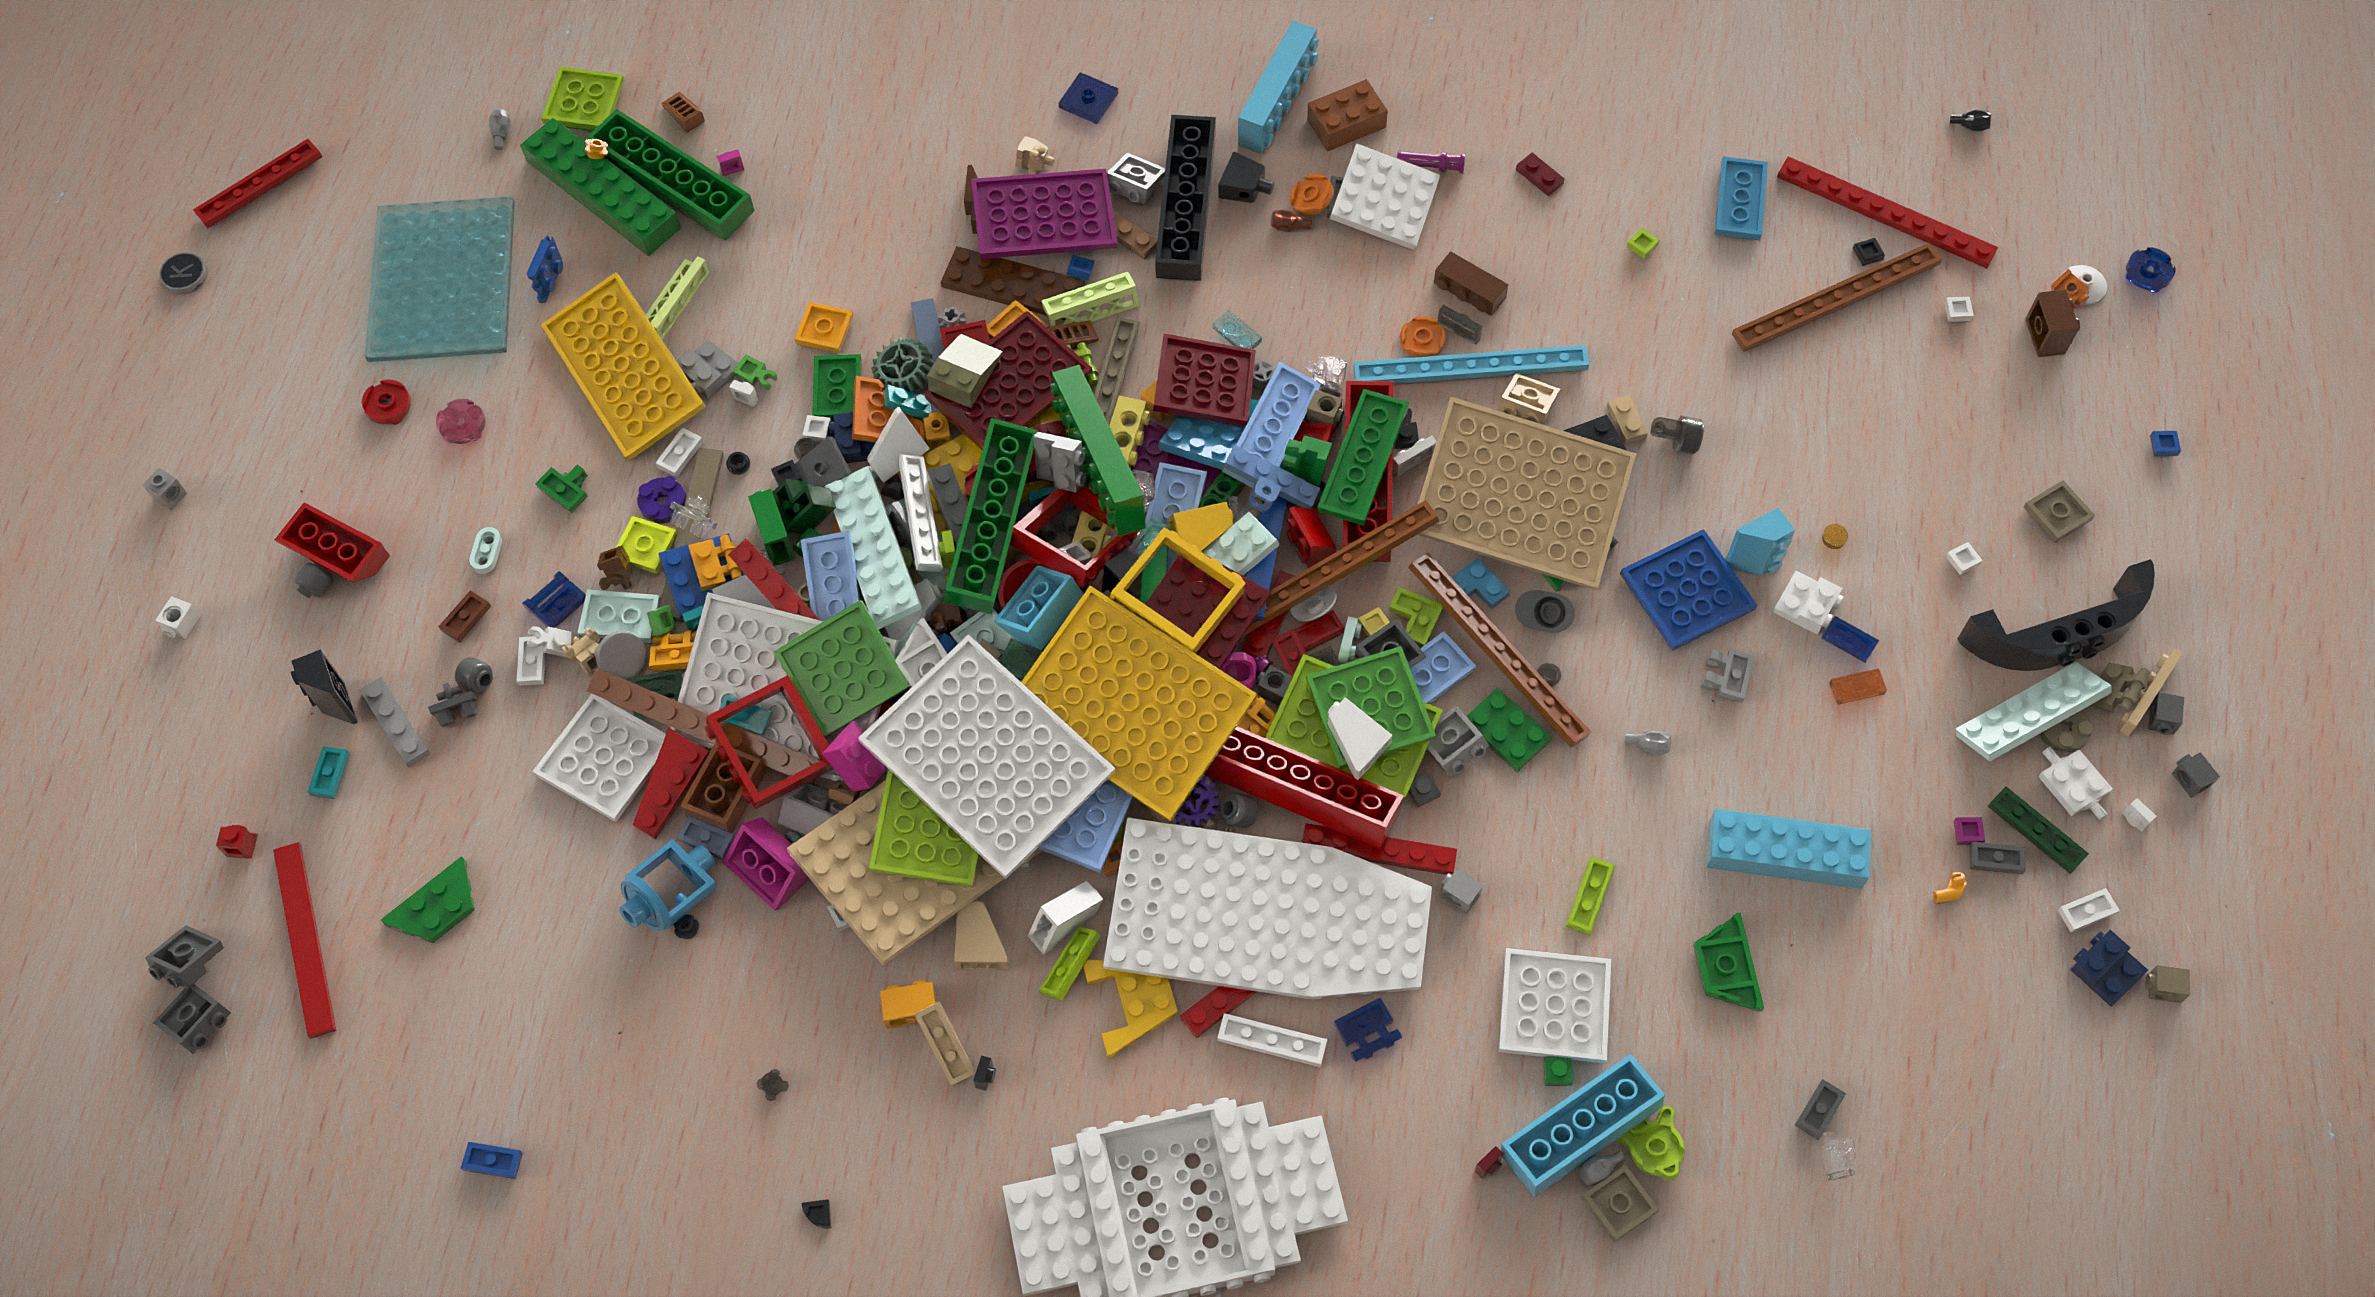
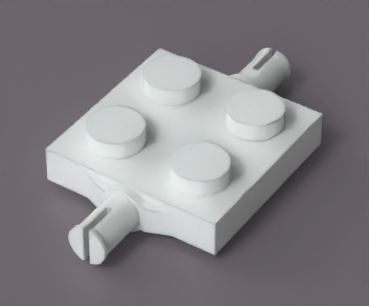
M2051 746L2042 752L2052 765L2041 772L2038 777L2067 812L2073 816L2082 810L2090 809L2099 821L2105 818L2108 813L2098 802L2102 797L2109 794L2113 788L2084 754L2078 750L2067 757L2060 758Z

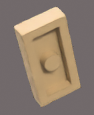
M1630 395L1608 401L1607 408L1624 444L1647 438V429Z

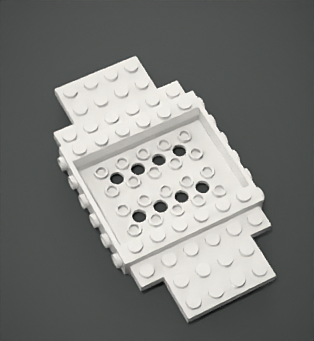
M1220 1098L1214 1100L1213 1104L1210 1105L1192 1104L1187 1107V1110L1176 1112L1175 1109L1161 1112L1160 1116L1151 1118L1149 1115L1138 1116L1134 1118L1133 1122L1123 1123V1121H1115L1109 1123L1108 1127L1097 1129V1127L1084 1128L1081 1130V1133L1076 1134V1143L1051 1148L1056 1171L1055 1175L1002 1186L1023 1296L1077 1284L1081 1297H1189L1190 1294L1199 1292L1201 1296L1210 1295L1217 1292V1288L1225 1286L1231 1290L1244 1286L1243 1282L1254 1280L1255 1283H1263L1271 1280L1270 1276L1275 1275V1268L1301 1263L1295 1235L1348 1224L1322 1115L1269 1127L1263 1101L1237 1107L1235 1099ZM1195 1154L1200 1158L1201 1162L1197 1168L1191 1169L1185 1165L1184 1161L1188 1155ZM1136 1166H1143L1148 1173L1145 1179L1139 1181L1132 1177V1170ZM1196 1180H1201L1206 1184V1191L1201 1195H1195L1190 1189L1191 1184ZM1143 1192L1150 1193L1153 1196L1152 1204L1148 1207L1140 1206L1137 1202L1139 1194ZM1199 1208H1210L1213 1213L1212 1218L1206 1222L1200 1221L1196 1216ZM1147 1219H1155L1159 1223L1158 1230L1153 1234L1146 1233L1143 1229V1223ZM1209 1233L1215 1234L1219 1240L1218 1245L1211 1249L1206 1248L1202 1243L1203 1237ZM1155 1245L1161 1246L1165 1251L1164 1257L1158 1261L1152 1260L1148 1254L1150 1248Z

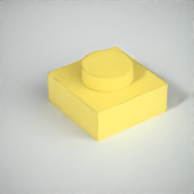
M1379 607L1358 618V624H1362V629L1368 637L1390 623Z

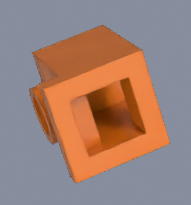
M2069 269L2051 285V291L2067 290L2069 298L2073 301V309L2077 305L2079 307L2082 306L2089 298V287L2073 275ZM2070 286H2074L2076 288V290L2073 292H2070L2067 289Z

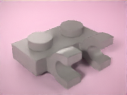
M1712 649L1711 654L1707 657L1706 666L1711 668L1723 667V675L1720 676L1714 672L1707 671L1702 679L1701 688L1709 690L1719 689L1718 696L1742 703L1745 699L1754 656L1730 649L1727 654Z

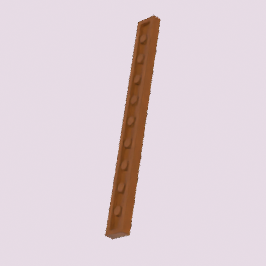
M1927 243L1733 329L1732 336L1743 352L1936 267L1940 265L1942 259L1931 244Z
M1425 500L1270 590L1271 597L1266 602L1263 621L1254 620L1245 635L1439 522L1437 514Z
M1429 553L1411 562L1408 567L1411 572L1571 748L1590 735L1591 731Z
M596 668L586 692L715 744L716 740H710L704 728L706 726V716L709 714ZM726 721L719 723L734 749L761 759L763 765L789 776L821 761ZM814 779V780H812V781H810V782H808V783L811 784V785H814L816 779Z

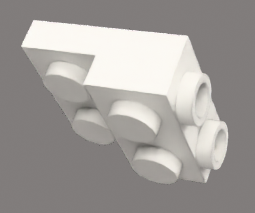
M1795 571L1776 604L1773 613L1818 635L1822 627L1827 628L1833 618V615L1829 614L1832 608L1837 610L1844 596L1840 595L1843 588L1821 577L1816 581Z

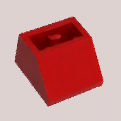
M1289 508V519H1287L1289 529L1286 533L1290 543H1295L1301 563H1306L1307 567L1310 568L1336 553L1337 548L1315 509Z

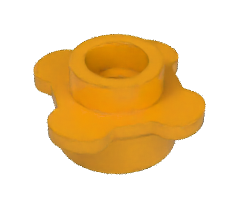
M588 139L585 141L587 145L585 152L588 157L602 159L608 154L606 150L608 144L599 139Z

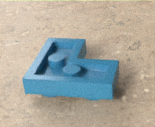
M1479 558L1451 577L1468 597L1476 593L1491 609L1510 596L1511 591Z

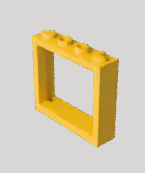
M1164 527L1112 590L1110 599L1196 654L1242 596L1246 583L1240 575L1235 572H1229L1218 560L1210 559L1203 554L1199 547L1194 544H1188L1182 540V537L1177 532L1169 531ZM1163 544L1230 589L1229 593L1194 637H1191L1126 592Z

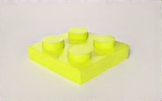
M632 516L616 547L621 545L624 547L629 556L631 566L658 574L662 566L658 553L671 549L677 537L676 529Z

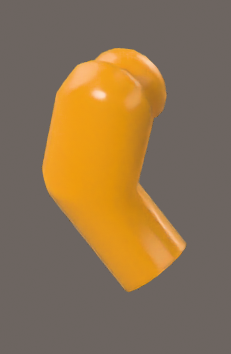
M1960 872L1953 873L1946 889L1933 891L1935 903L1960 899L1967 885L1965 875Z

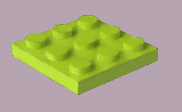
M560 66L541 117L543 124L554 118L564 127L594 131L614 112L625 81L623 75Z

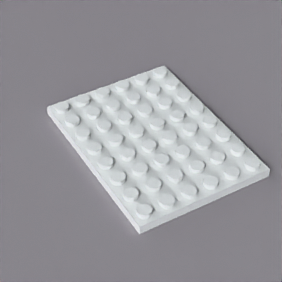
M708 592L678 702L710 715L719 710L725 694L741 699L787 676L774 651L824 621ZM883 637L891 653L895 656L898 640ZM782 692L756 704V706L773 712L765 735H758L820 760ZM881 705L855 720L864 732L877 721ZM846 726L825 738L828 745L837 738ZM670 727V729L697 745L713 748L714 746L710 742ZM835 769L820 776L835 781L838 779L844 781Z
M969 634L858 738L859 742L1005 879L1115 772V768Z

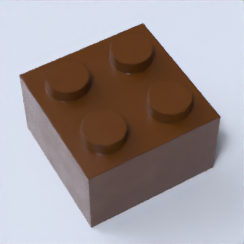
M2066 289L2039 292L2025 318L2038 357L2066 354L2074 337L2080 330V321L2075 317L2073 301L2069 298Z

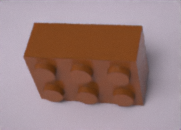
M1365 79L1309 102L1307 120L1328 152L1386 128L1388 110L1369 81Z
M715 742L680 807L686 818L690 816L733 833L748 803L741 794V791L744 789L740 782L735 783L729 773L731 767L728 761L723 762L716 750L719 746ZM734 749L757 789L766 772L761 759Z

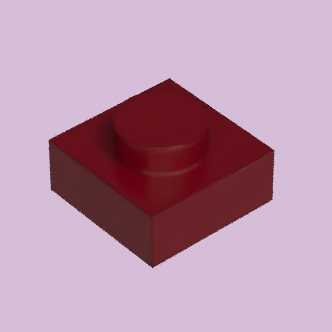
M1495 1146L1477 1163L1475 1172L1482 1179L1488 1173L1491 1176L1494 1175L1503 1165L1500 1161L1504 1153Z

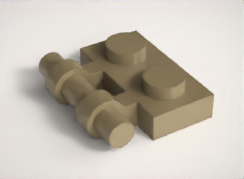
M2108 662L2100 678L2111 685L2112 693L2089 706L2114 711L2117 704H2121L2119 709L2126 713L2129 712L2130 708L2135 706L2139 700L2138 694L2140 690L2146 687L2150 671L2146 668H2141L2138 674L2134 675L2133 667Z

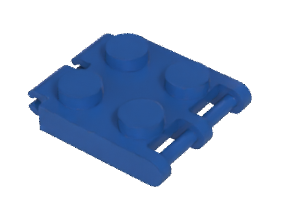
M549 236L541 240L526 273L528 279L533 282L532 288L538 294L537 300L539 303L547 301L550 292H553L558 274H561L563 270L560 252L554 238L551 237L550 240Z

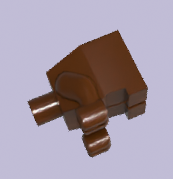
M621 545L600 553L597 567L600 571L603 570L606 577L600 579V588L606 590L610 585L616 586L619 584L622 585L623 589L630 588L632 586L630 581L632 568L624 547Z
M943 603L931 612L932 620L927 621V624L936 629L939 634L945 633L953 638L950 632L967 621L966 613L963 607Z

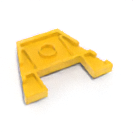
M1086 960L1083 970L1088 985L1115 979L1128 1025L1101 1033L1108 1059L1117 1055V1052L1126 1046L1129 1047L1135 1043L1138 1038L1148 1032H1152L1178 1015L1168 978L1103 969L1104 960Z

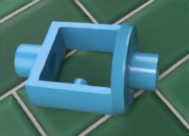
M673 839L628 873L622 881L621 892L626 902L619 907V911L624 920L635 928L643 922L655 931L671 927L715 891L716 883L706 873L707 870L715 865V860L711 853L702 845H698L689 853H686ZM667 859L698 888L689 897H686L683 893L678 894L674 900L679 905L670 912H668L665 904L653 888L642 880V878Z

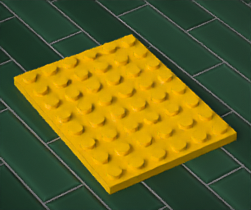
M1089 586L1021 681L1023 685L1115 768V772L1107 780L1170 822L1258 697L1257 693L1092 586Z

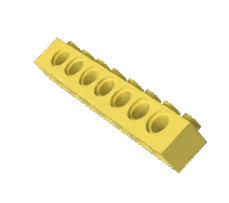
M1119 396L1109 427L1118 445L1128 444L1126 447H1120L1131 469V466H1135L1137 462V446H1141L1143 443L1144 432L1142 430L1144 425H1148L1151 412L1148 411L1146 401ZM1128 423H1133V424H1134L1133 426H1130V427H1126V426H1125V425L1128 424ZM1082 511L1072 543L1079 541L1085 549L1094 548L1095 550L1090 553L1093 559L1111 542V536L1109 535L1113 528ZM1094 527H1101L1099 531H1091Z

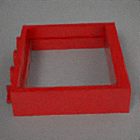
M1085 486L1080 487L1077 492L1057 488L1013 527L1010 545L1050 569L1072 576L1077 585L1083 588L1087 583L1097 578L1099 572L1104 568V563L1125 550L1131 542L1135 543L1140 536V532L1135 531L1122 536L1117 535L1086 565L1080 563L1038 538L1035 534L1069 503L1108 525L1106 519L1107 512H1102L1099 506V495H1094L1093 491Z
M788 675L706 716V726L704 728L708 733V737L710 740H716L719 746L716 750L723 762L728 761L731 767L729 773L735 783L740 782L744 789L741 791L744 800L748 804L751 803L755 810L834 769L822 754L829 745ZM782 692L821 761L758 793L719 723Z

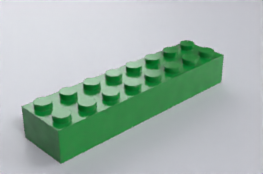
M618 109L586 137L587 140L599 139L608 144L606 148L608 154L604 157L649 192L724 241L755 211L750 194Z
M554 118L520 144L525 159L530 165L647 256H650L681 229L677 214L673 209L605 157L602 159L588 157L585 152L587 147L585 142Z
M1077 365L1053 372V383H1050L1053 397H1055V400H1052L1054 411L1056 414H1060L1059 418L1062 420L1065 429L1068 430V437L1082 441V451L1085 453L1083 462L1084 472L1086 473V478L1091 479L1090 485L1093 494L1099 495L1098 502L1102 512H1107L1106 519L1109 527L1114 528L1118 536L1145 529L1143 494L1080 366Z
M991 418L943 602L988 614L992 613L1034 450V435L1038 430Z

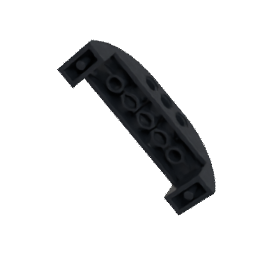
M2149 559L2128 566L2113 588L2118 597L2117 600L2010 634H2006L1992 609L1970 616L1957 639L1965 649L1981 660L2010 670H2043L2058 665L2062 667L2068 666L2079 658L2090 659L2097 655L2098 652L2118 642L2148 603L2154 587V564Z

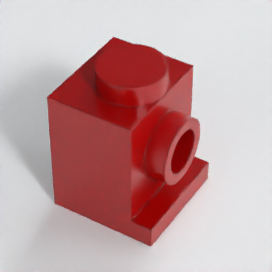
M241 825L221 827L216 846L226 857L252 859L258 835L250 833L246 827Z

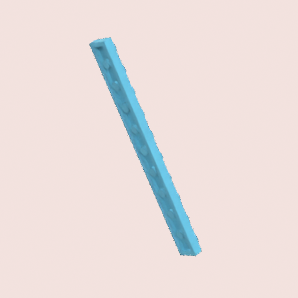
M1586 345L1361 361L1354 362L1353 369L1355 381L1394 382V384L1510 376L1516 373L1524 375L1588 370L1589 360Z

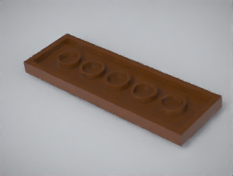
M956 246L941 280L942 288L1010 305L1016 300L1029 311L1046 316L1042 300L1085 286V280L1003 258L980 259V252Z

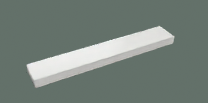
M901 454L899 466L916 570L940 572L942 562L924 457Z

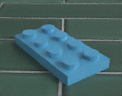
M1722 157L1714 235L1753 240L1761 239L1768 162Z

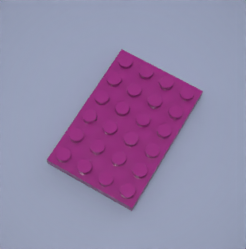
M1106 169L971 179L980 259L1117 248Z

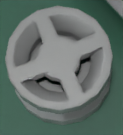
M1259 361L1254 364L1252 386L1255 389L1265 390L1274 373L1272 364L1266 361Z

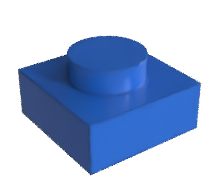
M1072 255L1066 275L1088 281L1095 261Z
M2153 431L2151 433L2150 439L2154 456H2178L2180 454L2181 448L2177 431Z

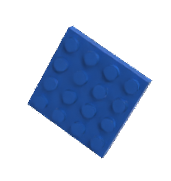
M1704 529L1620 571V575L1672 651L1756 610L1757 607L1754 599Z

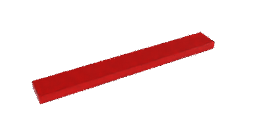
M299 842L273 849L307 1036L312 1039L336 1031V1025L302 846Z

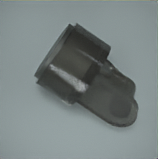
M1683 415L1678 420L1657 417L1651 423L1650 433L1654 437L1673 440L1672 448L1674 451L1695 454L1700 449L1703 440L1704 422H1702V419Z

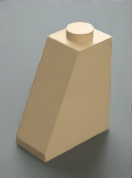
M975 899L957 912L954 961L956 969L1009 971L1007 955L984 902Z

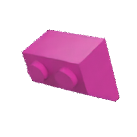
M855 720L851 721L822 753L852 792L871 788L885 772V765L859 742L858 738L864 731Z

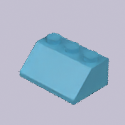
M1776 508L1737 529L1726 561L1733 570L1759 576L1767 572L1773 573L1782 566L1783 558L1786 556L1788 546L1792 542L1791 539L1795 529L1780 509Z
M1037 565L995 618L994 622L1023 645L1042 651L1084 594L1072 576Z

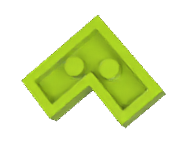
M951 530L941 532L943 541L938 542L943 568H948L949 574L955 556ZM949 574L945 575L946 586H947Z
M1401 587L1398 588L1389 606L1390 612L1410 619L1405 630L1420 648L1428 643L1444 609L1440 603Z

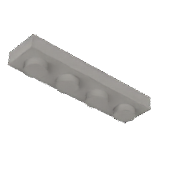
M381 677L359 690L408 767L430 755V752Z

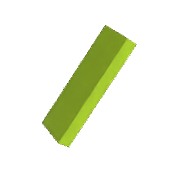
M1592 856L1590 857L1566 928L1588 936L1591 935L1615 868L1614 864Z
M1078 926L1039 989V992L1043 996L1062 1002L1101 935L1095 930Z

